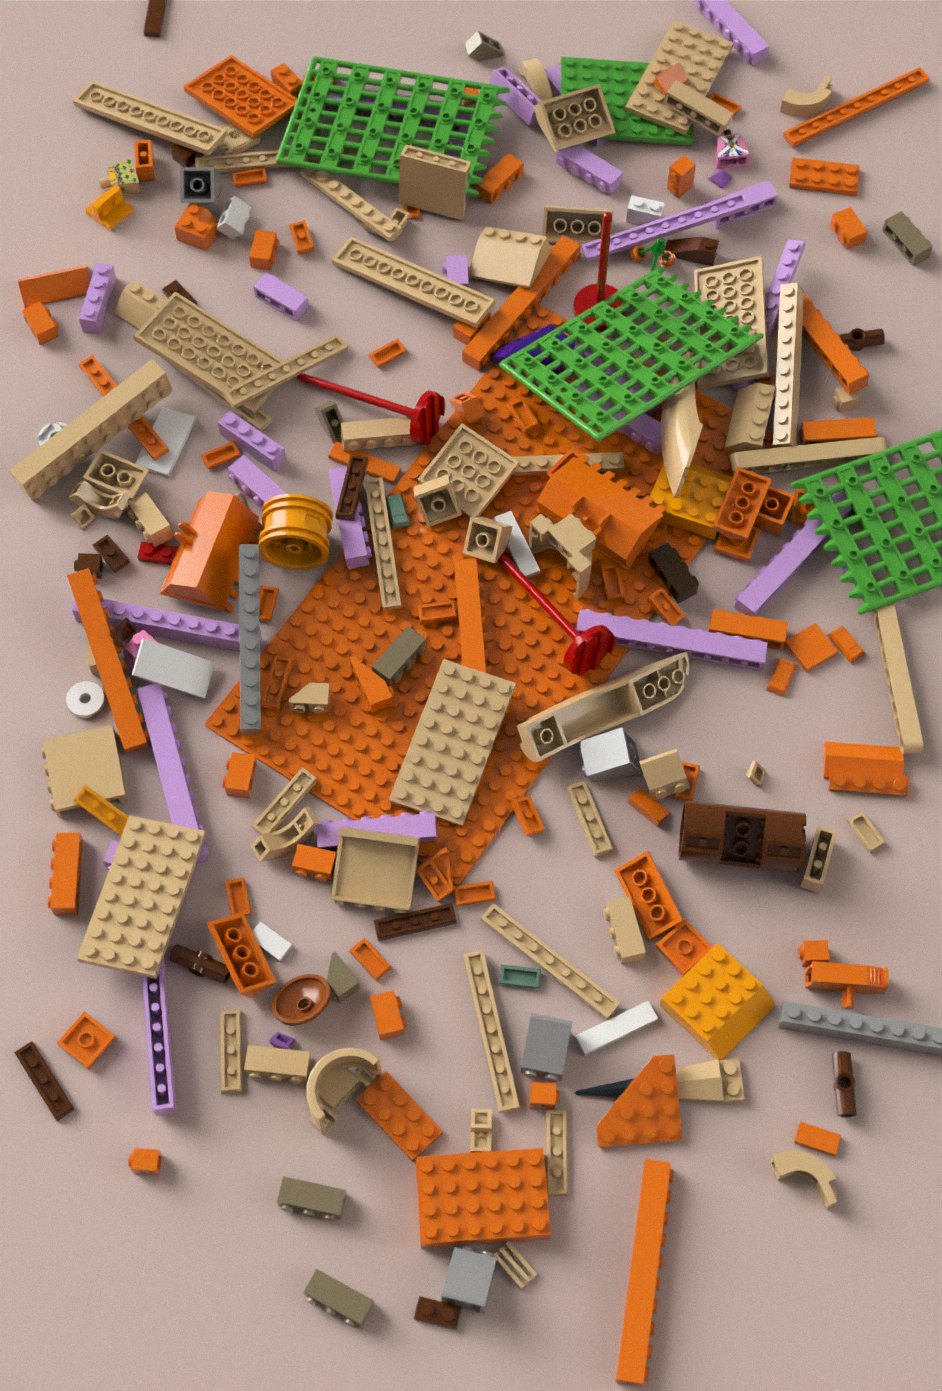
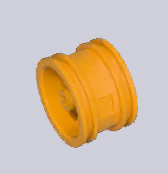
M282 494L268 499L262 509L261 521L265 529L259 535V555L274 566L290 570H310L325 564L329 558L330 549L327 535L332 529L333 512L330 507L316 498L301 494Z

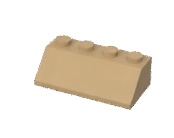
M545 205L542 236H546L550 243H557L564 235L580 245L601 239L603 215L609 212L613 217V210Z
M134 279L122 291L114 314L140 330L167 300Z
M755 383L738 389L724 450L741 452L760 450L762 448L775 386Z

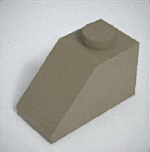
M477 31L465 42L466 52L470 58L483 61L504 55L500 42L480 31Z
M328 401L315 407L314 409L319 421L333 443L340 441L341 423L344 421L337 404Z
M336 951L333 952L327 982L331 988V998H337L340 1003L359 990L360 987L359 982Z

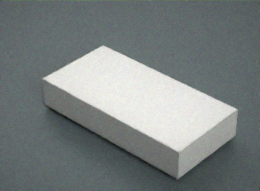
M262 922L252 931L260 948L279 962L292 948L291 943Z

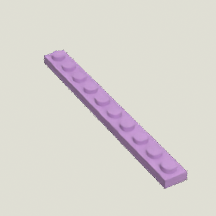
M743 191L610 236L609 255L657 240L659 237L663 238L750 209L749 201ZM601 239L581 245L587 262L599 259Z
M788 239L765 298L767 346L779 317L780 285L792 283L806 246L805 241ZM755 379L733 383L732 388L738 391L740 388L752 385Z

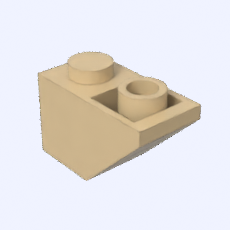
M310 682L289 699L290 711L296 713L307 711L316 714L329 712L331 692L329 683Z

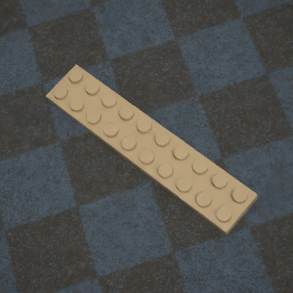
M91 81L73 100L76 107L206 155H210L228 135L227 129L95 81Z
M350 237L332 259L333 265L475 328L478 327L495 305V299L354 237Z

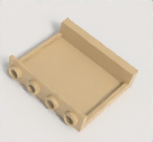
M405 145L400 155L398 203L463 220L468 210L465 204L467 178L471 168V161Z
M113 725L43 740L44 747H41L43 759L47 760L44 770L46 776L50 778V782H47L49 794L52 793L53 799L50 800L52 811H56L58 817H61L62 811L81 807L73 800L85 785L107 801L119 799L120 804L128 802Z
M339 827L333 887L329 899L334 900L335 904L346 905V902H352L355 907L366 908V905H373L376 910H386V907L394 908L393 912L405 913L406 910H410L420 837Z

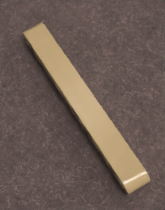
M884 437L741 451L731 454L729 459L733 475L737 467L761 474L843 465L886 450L888 446Z
M893 603L874 610L873 617L901 754L923 753V739L896 609Z

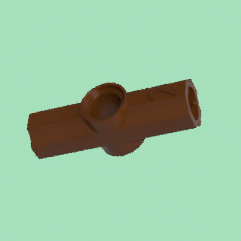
M855 328L850 333L839 334L841 341L847 344L849 349L853 351H860L863 347L885 343L882 328L867 331Z
M176 944L171 950L169 960L188 968L191 973L197 976H206L225 984L231 975L226 964L214 960L212 956L203 951L197 950L195 952L179 944Z
M839 1051L832 1053L833 1088L836 1094L837 1116L842 1118L856 1116L855 1079L852 1071L851 1052ZM839 1081H846L849 1084V1088L841 1087Z

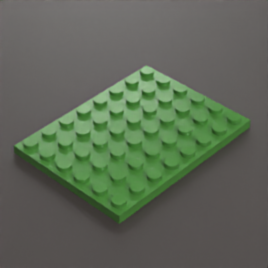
M561 57V95L597 84L601 86L616 133L598 139L693 146L694 123H692L687 134L684 135L625 112V106L649 63Z

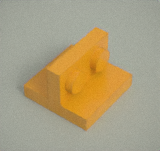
M115 185L104 192L85 211L88 216L111 231L132 213L134 208L123 199L121 188Z

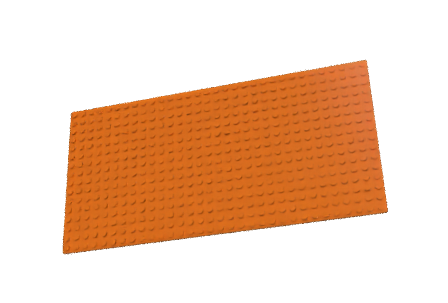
M539 306L510 342L549 324L558 328L569 320L543 306ZM494 362L469 392V394L477 396L484 416L479 418L478 422L469 424L462 421L455 410L433 437L431 443L425 447L386 496L403 494L411 525L392 529L388 514L401 609L383 611L369 517L365 522L366 527H363V532L367 531L369 542H366V547L370 546L371 549L370 565L348 570L343 550L260 653L261 700L274 655L293 659V665L279 712L261 709L260 735H240L239 680L205 722L206 727L246 753L255 755L257 760L290 781L302 767L318 779L309 790V793L353 819V821L361 820L362 817L367 816L375 819L380 818L382 815L396 817L402 813L420 814V812L389 802V797L443 659L462 665L454 560L476 557L463 553L470 517L463 512L458 517L427 527L414 496V487L421 484L417 479L461 424H464L512 457L565 455L572 447L579 454L623 452L624 472H612L615 476L611 481L616 483L620 479L625 480L628 484L624 489L628 492L633 487H636L641 491L637 496L640 500L646 496H651L664 464L662 452L659 455L655 452H650L642 444L634 442L630 437L618 431L601 441H596ZM646 362L643 363V365L647 368H650L652 366ZM661 370L655 372L660 377L666 374ZM573 374L564 381L571 384L579 378ZM695 389L696 409L699 422L703 426L691 464L733 477L729 456L735 452L724 450L733 410ZM520 398L525 399L540 423V428L523 434L507 408V404ZM663 402L661 410L651 416V418L661 423ZM767 428L761 449L774 447L773 431ZM548 475L511 476L480 516L494 520L495 516L512 511L529 546L530 522L542 514L538 511L537 500L550 477ZM660 522L630 569L627 570L618 564L626 595L624 598L607 600L600 567L617 563L595 548L591 551L590 582L586 591L579 599L573 596V593L576 592L577 584L572 575L575 569L573 567L571 569L567 568L568 560L557 549H547L533 555L540 569V574L528 579L575 629L579 611L585 609L596 613H610L619 617L628 616L636 620H650L656 611L646 599L661 587L668 594L670 592L649 564V552L669 543L672 548L674 547L677 550L680 560L689 566L708 538ZM506 548L503 553H504V554L514 563V565L516 566V564H515V562H514V560H513V558H512V556H511V554H510L508 548ZM476 558L477 565H481L482 576H478V581H482L483 593H480V598H484L485 609H481V615H485L486 626L482 627L483 632L487 631L488 643H484V649H488L489 660H485L486 666H490V675L514 682L516 687L463 827L437 818L438 841L421 842L419 844L417 861L421 864L444 847L448 848L453 881L456 886L461 885L514 811L510 804L511 801L524 797L553 756L551 755L539 762L530 760L519 745L522 743V739L517 725L556 704L605 683L629 650V647L615 645L611 655L608 652L601 660L600 667L596 670L590 669L585 672L584 676L571 673L564 666L563 660L573 639L499 561L492 563ZM455 600L457 620L420 625L417 605ZM409 626L426 638L427 649L422 656H418L414 660L415 662L409 670H405L401 680L391 686L395 695L392 698L393 705L371 713L350 667L349 657H355L372 670L373 664ZM310 682L329 683L330 685L329 712L322 714L307 711L296 713L290 711L289 699Z

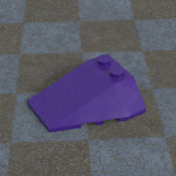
M549 324L502 346L491 356V360L499 365L501 361L555 330L556 327ZM562 333L556 338L562 341L568 336ZM575 342L568 345V347L572 350L575 349ZM537 348L529 354L532 357H536L543 351ZM548 357L540 363L547 366L555 360ZM561 365L552 372L559 375L564 372L565 367Z

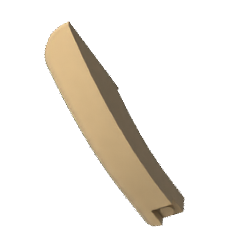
M689 351L682 357L688 361L696 356V354ZM700 362L696 363L694 366L698 368ZM676 376L669 381V384L675 386L683 380ZM695 382L666 399L662 407V456L667 478L675 498H678L703 426L699 422L696 409Z
M682 652L622 675L528 718L527 721L517 725L522 739V743L519 744L522 751L530 760L539 762L581 740L638 716H643L674 700L684 689L685 685L683 684L686 676L689 675L687 652Z

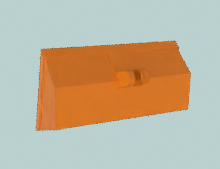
M208 491L202 499L197 501L189 523L181 521L178 524L183 532L177 531L174 536L180 542V545L159 594L219 611L224 609L231 613L233 606L227 601V598L230 596L233 599H237L239 595L232 588L233 583L239 585V575L237 574L239 571V545L259 544V539L253 535L254 530L259 533L264 530V526L258 522L259 516L253 513L235 495Z

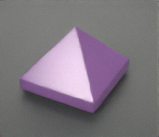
M719 168L709 177V180L723 188L733 177Z
M276 1032L269 1042L274 1048L289 1049L295 1043V1039Z

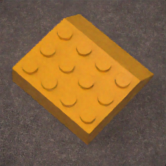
M663 464L650 496L654 500L649 506L656 508L659 504H662L667 508L663 513L664 516L660 521L661 523L715 540L718 531L712 525L733 477L690 464L678 498H675Z
M719 943L704 955L660 1001V1006L717 1060H723L776 1006L764 985Z

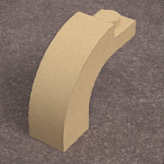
M537 58L521 62L522 66L518 67L519 74L525 76L530 90L541 101L553 98L548 77L541 62Z
M825 75L819 88L811 93H799L788 89L782 100L780 112L792 116H810L822 111L830 101L833 86L830 84L832 77Z
M84 480L76 483L68 498L80 507L85 504L91 513L114 519L119 518L123 510L126 509L130 495L125 491L116 495L106 494Z
M310 806L304 807L294 820L285 827L275 832L260 834L251 845V848L260 862L281 857L296 849L298 844L302 845L314 834L313 829L318 825L319 820Z
M796 1150L785 1151L771 1156L769 1162L777 1181L792 1175L804 1176L815 1184L826 1209L835 1206L838 1195L833 1186L830 1187V1184L836 1180V1177L828 1165L821 1159L810 1153Z

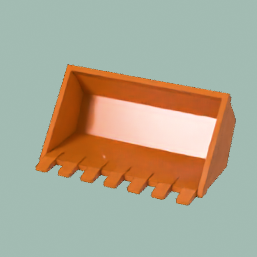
M582 454L578 458L573 457L549 478L537 500L538 511L555 523H559L569 514L579 518L583 526L595 534V549L629 570L662 520L663 513L667 508L662 504H659L656 508L649 506L654 500L649 496L644 497L642 500L637 498L641 491L636 487H633L629 492L626 491L624 488L628 482L623 479L616 483L612 482L611 479L615 474L611 471H607L603 475L598 473L602 466L597 462L590 467L585 463L589 460V457Z

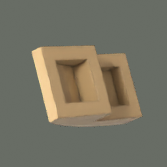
M471 1109L470 1153L491 1152L492 1109Z

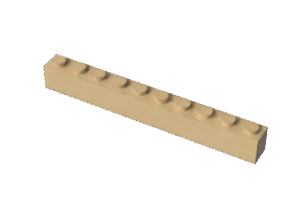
M798 282L780 285L773 428L774 448L797 446L804 292Z

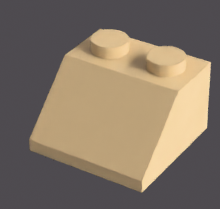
M448 474L414 487V496L427 527L462 515Z
M482 516L470 517L463 553L496 563L509 545L513 526Z
M677 749L639 761L653 801L690 788Z

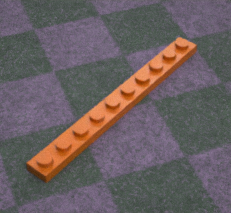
M919 67L784 131L783 137L791 147H795L928 83L930 78Z

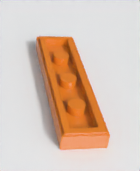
M337 441L328 455L329 459L348 466L350 455L367 456L369 462L366 474L376 478L382 477L383 481L390 484L395 483L401 472V467L360 450L343 451L342 443Z

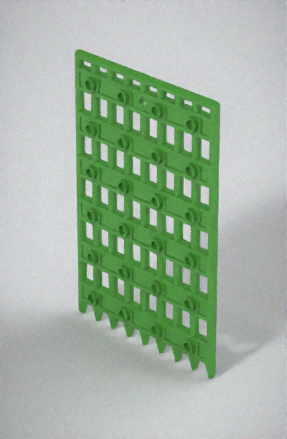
M313 56L277 154L276 163L399 184L400 155L405 145L425 147L429 151L444 155L446 151L461 153L460 159L471 161V168L467 178L466 196L478 197L479 192L470 188V185L483 183V179L475 175L474 172L487 169V165L479 162L478 159L491 156V153L483 149L482 145L495 143L494 139L486 136V132L499 130L498 126L490 123V119L503 118L501 113L493 109L495 106L506 105V101L497 96L498 94L509 93L510 88ZM320 64L319 69H315L316 65ZM338 67L352 69L350 75L336 72ZM370 72L384 74L382 80L368 77ZM312 76H316L314 82H311ZM402 77L416 79L415 85L400 82ZM334 79L348 81L346 87L334 86L332 84ZM434 82L448 84L447 90L432 87ZM366 84L380 87L378 92L365 91L364 89ZM466 87L481 90L479 96L466 94ZM308 88L311 89L310 95L306 94ZM398 90L412 92L410 98L396 96ZM330 92L343 94L342 100L328 98ZM429 96L444 97L443 103L428 101ZM362 97L376 99L374 105L360 103ZM466 100L477 102L475 108L461 106V102ZM303 101H307L305 107H302ZM394 102L408 104L406 110L394 109L392 106ZM325 104L339 106L338 112L325 111ZM426 107L440 109L439 116L425 114ZM357 109L370 111V118L355 116ZM299 113L303 114L301 120L297 119ZM458 113L473 115L471 121L457 119ZM389 115L404 117L402 123L388 121ZM321 117L335 119L333 125L319 123ZM421 121L436 122L435 128L420 126ZM353 122L367 124L366 130L353 129L351 127ZM454 125L468 127V133L453 132ZM298 126L297 132H293L294 127ZM385 127L400 130L398 136L383 134ZM316 130L330 132L329 138L315 136ZM417 134L432 135L431 141L416 139ZM349 135L363 137L361 143L349 142L347 139ZM450 138L465 140L464 146L450 145ZM290 139H294L292 146L288 145ZM381 140L395 142L394 149L380 147ZM312 142L326 145L324 151L310 149ZM344 148L359 150L357 156L343 154ZM285 152H289L287 158H284ZM377 153L391 155L389 162L375 160ZM307 156L321 157L320 164L306 162ZM339 162L354 163L353 169L338 167ZM372 167L387 168L386 174L371 173Z
M660 266L501 361L499 366L596 441H601L761 340L764 335L759 333L751 336L748 333L751 329L750 324L738 327L735 325L739 319L738 316L726 319L723 317V314L726 312L725 307L713 310L710 308L714 303L713 299L701 302L698 300L701 291L688 293L686 290L689 287V283L676 285L674 282L677 279V275L663 276L665 267ZM643 284L649 288L642 293L635 290ZM654 293L661 296L653 302L647 298ZM617 300L623 303L615 309L609 306ZM666 301L673 304L665 310L660 307ZM629 308L635 312L628 317L621 314ZM679 309L685 312V314L678 318L671 315ZM590 316L597 319L589 325L583 322ZM640 317L647 320L639 326L633 323V321ZM690 318L698 321L690 327L684 324ZM603 324L608 327L602 333L594 330ZM653 325L659 328V330L652 334L645 331ZM703 326L709 329V331L704 333L703 335H700L696 332ZM564 332L570 335L562 341L556 338ZM614 333L621 336L613 342L607 339V337ZM664 334L672 337L664 343L658 340ZM716 334L723 338L715 344L708 340ZM576 340L582 344L573 350L568 347V345ZM627 341L632 344L631 347L624 351L618 347ZM677 342L684 346L676 352L669 348ZM728 343L735 347L727 353L720 349ZM537 348L543 351L536 357H532L529 354ZM587 349H590L592 352H594L587 358H583L579 355ZM638 350L645 353L638 359H634L632 356H630ZM689 351L696 354V356L688 361L682 357ZM548 357L555 360L547 366L540 363ZM600 357L606 361L598 367L591 364ZM650 359L657 362L650 368L643 365V363ZM701 360H704L707 363H709L702 369H699L696 366H694ZM561 365L567 369L559 375L552 372ZM612 366L618 370L610 376L604 373V371ZM662 368L670 371L662 377L655 374V372ZM573 374L579 378L571 384L564 381ZM624 375L630 378L629 381L622 385L616 382V380ZM676 376L683 380L675 386L668 383L669 380ZM585 383L591 387L583 393L576 389ZM636 384L643 388L635 394L628 391V389ZM597 392L603 396L595 402L589 399L590 396ZM649 393L656 397L648 403L641 400L642 397ZM609 401L616 405L608 411L601 408V406ZM622 410L628 414L619 421L613 417Z
M942 430L794 481L790 485L792 489H804L806 492L799 499V504H812L814 507L807 514V519L820 520L822 522V525L815 530V534L828 535L831 540L823 546V550L838 552L839 556L832 561V566L846 567L847 572L840 577V582L855 584L856 587L849 593L848 597L851 599H863L864 604L857 610L859 615L942 585V558L937 549L942 548V540L933 543L929 536V533L942 530V484L939 485L935 476L942 474V466L931 470L926 462L937 457L942 462ZM930 442L934 451L922 455L918 446ZM899 453L903 462L891 466L886 457ZM867 464L871 473L858 477L854 468ZM907 468L912 477L899 481L894 472ZM835 475L839 484L826 488L822 480ZM875 479L880 488L867 492L863 483ZM915 483L920 492L907 496L903 487ZM843 491L847 500L834 504L830 495ZM884 495L888 504L875 508L871 499ZM924 499L928 508L916 512L912 502ZM852 506L856 515L842 519L838 510ZM892 510L897 519L883 523L879 514ZM933 514L937 523L924 527L920 518ZM860 521L864 531L851 535L847 526ZM901 526L905 535L892 539L888 530ZM868 537L873 546L859 550L855 541ZM909 541L914 550L900 554L896 545ZM877 553L881 562L868 566L863 557ZM918 557L922 566L909 570L905 561ZM885 568L890 578L876 582L872 573ZM926 572L931 582L918 586L913 577ZM894 584L898 594L885 598L881 589Z

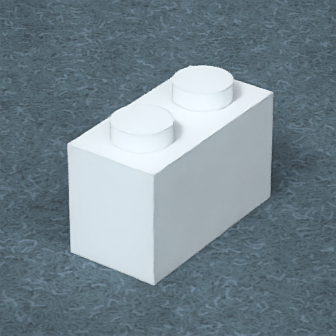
M632 195L627 208L626 222L643 225L662 219L665 203Z
M233 196L225 203L216 229L232 240L241 236L245 231V223L250 217L251 206Z

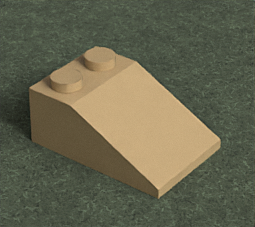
M100 449L83 476V481L85 480L97 490L110 495H116L125 491L130 495L128 500H133L148 475L149 469Z

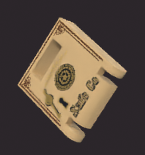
M229 122L221 126V128L227 129L228 135L217 148L224 155L239 154L261 143L259 135L255 138L247 136L245 132Z

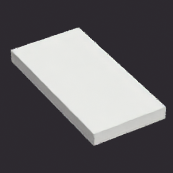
M162 407L153 430L166 444L169 452L154 461L143 447L135 464L149 469L151 473L169 478L196 422V416Z
M143 638L132 676L205 699L215 662Z

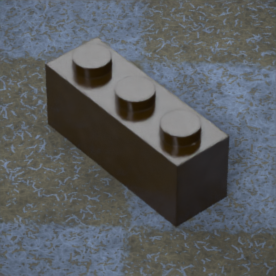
M666 543L649 552V564L677 604L697 594L698 580L690 574L687 564L680 560L678 552L674 547L672 548L669 543Z

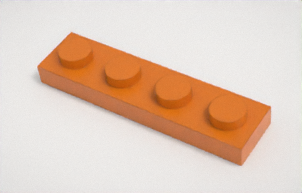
M839 770L829 771L828 790L908 796L909 776Z

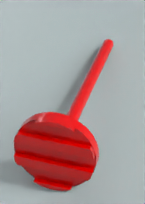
M609 212L603 215L597 284L588 285L577 293L573 305L574 317L619 291L615 287L606 284L612 214ZM617 300L609 306L615 309L623 303ZM590 316L583 322L589 325L597 319ZM603 324L594 330L605 331L608 327Z
M305 373L297 376L298 381L411 417L410 437L414 443L420 445H429L431 443L430 439L439 431L440 417L445 414L444 397L431 390L423 393L415 408L412 409Z
M503 553L498 561L573 639L565 653L564 666L571 673L578 676H584L586 671L590 669L594 671L600 667L601 660L608 652L611 655L616 645V637L605 625H597L580 634Z

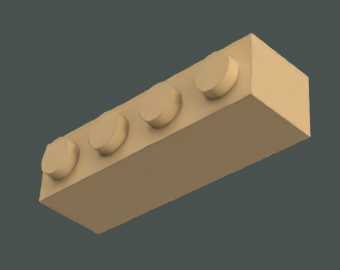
M678 80L667 91L663 104L719 137L730 124L734 114Z
M411 417L341 423L343 451L415 445L410 437Z

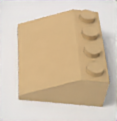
M600 84L540 101L533 107L538 123L555 152L616 133Z
M486 226L478 238L468 277L530 289L551 253L548 238L546 236Z

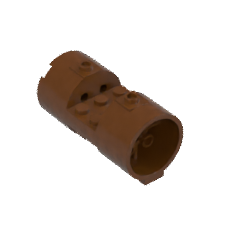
M685 800L681 818L678 859L800 873L799 867H802L804 863L806 849L804 826L807 825L806 813Z

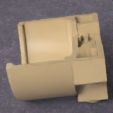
M540 514L530 522L529 548L533 555L543 550L557 549L568 560L567 568L571 569L573 567L575 569L572 575L577 581L576 592L573 593V596L579 599L586 591L590 582L591 551L595 548L596 536L591 530H587L583 526L579 518H575L572 514H569L557 524H553L549 518H545Z
M343 1048L327 1054L314 1066L308 1078L306 1093L311 1111L310 1122L322 1135L338 1121L334 1112L361 1085L367 1089L382 1076L380 1059L362 1049ZM348 1067H357L355 1069L357 1073L354 1075Z

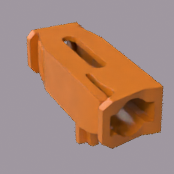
M812 961V964L805 968V988L815 987L823 991L842 992V1008H845V1010L854 1009V993L885 994L889 985V971L885 967ZM812 973L811 982H809V974Z

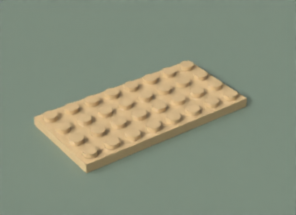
M673 20L625 106V112L686 135L693 121L663 104L666 95L654 86L655 77L679 62L689 78V81L684 84L707 97L734 43Z
M762 256L694 270V292L701 291L698 300L703 302L713 299L714 303L710 308L716 310L725 307L726 312L723 314V317L727 319L738 316L739 319L735 325L741 327L750 324L751 329L748 333L751 336L759 333L764 335L761 340L699 378L697 380L699 390L768 377L765 286ZM703 326L696 332L700 335H703L704 333L708 332L709 329ZM716 334L708 340L715 344L723 338ZM728 343L720 349L727 353L735 347ZM701 360L698 368L702 369L709 363Z
M174 292L134 335L136 342L222 397L224 391L284 361L177 292ZM277 387L238 407L253 416Z
M443 659L392 789L389 802L417 812L431 811V813H435L438 819L463 827L514 693L516 683Z
M129 815L77 956L78 962L157 979L206 836L205 831Z

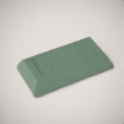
M403 494L385 497L392 529L411 526Z
M501 964L499 985L539 989L541 969Z

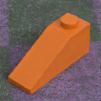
M349 657L350 667L371 713L393 705L392 698L395 695L392 687H388L385 680L355 657Z

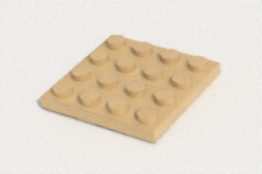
M461 424L417 480L423 484L448 474L461 511L469 517H479L520 463L464 424Z

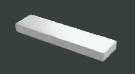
M512 511L495 516V521L513 526L507 548L517 568L527 578L540 574L538 564Z
M647 1001L576 1035L575 1038L585 1056L658 1021V1017L650 1002Z

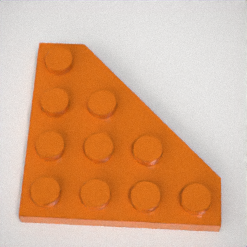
M675 1054L651 1057L641 1072L637 1074L627 1089L610 1107L609 1111L596 1124L598 1147L683 1140Z

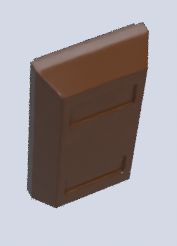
M126 617L111 632L110 636L118 647L123 648L137 634V631Z

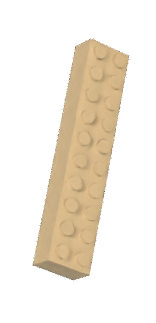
M151 359L10 469V473L21 490L31 501L39 498L48 488L56 485L62 477L70 474L76 466L84 463L90 455L98 452L104 444L112 441L118 433L126 430L129 424L140 419L146 411L154 408L163 398L168 397L173 389L166 372Z

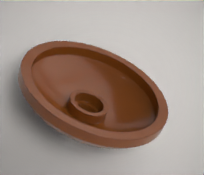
M306 974L295 977L278 990L272 1002V1011L277 1020L285 1025L295 1026L308 1023L317 1018L328 1006L331 999V988L328 982L319 975Z

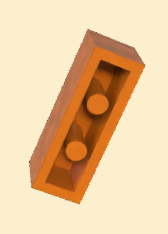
M507 153L482 177L483 183L476 184V191L479 192V197L489 204L499 200L502 194L512 187L514 182L522 178L524 163L510 153Z

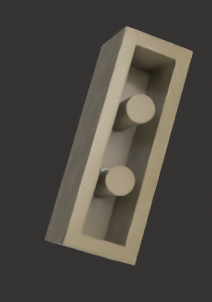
M901 211L885 220L882 231L912 266L929 258L933 246L921 234V231L913 225L909 217Z
M407 626L373 664L372 671L385 680L388 686L398 683L405 670H409L413 666L414 660L425 653L427 649L426 638Z
M283 1176L277 1203L281 1210L286 1212L299 1210L305 1216L314 1217L317 1214L322 1215L325 1220L335 1221L342 1218L347 1193L344 1189Z
M318 1269L315 1270L303 1292L307 1297L306 1301L316 1307L319 1304L326 1308L325 1312L333 1317H337V1315L345 1318L344 1322L353 1328H356L357 1325L361 1328L363 1327L375 1304L374 1300Z

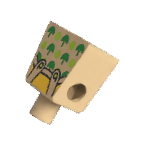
M132 158L108 166L106 168L108 177L99 179L101 189L117 185L121 188L122 195L141 193Z

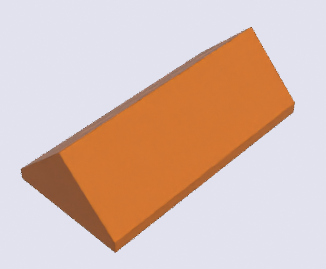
M87 264L18 279L24 307L27 308L38 302H41L43 305L85 296L90 284Z
M244 913L207 923L240 995L253 998L276 984L275 977Z

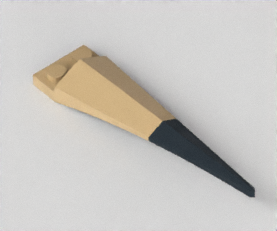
M739 1058L713 1060L676 1069L679 1100L714 1103L745 1101ZM634 1078L578 1090L575 1094L619 1097Z

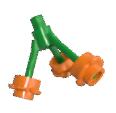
M659 237L655 244L646 249L642 246H634L631 252V258L635 262L640 263L646 258V253L652 251L654 260L650 272L655 270L658 256L659 263L665 268L672 266L676 259L673 253L665 251V239Z

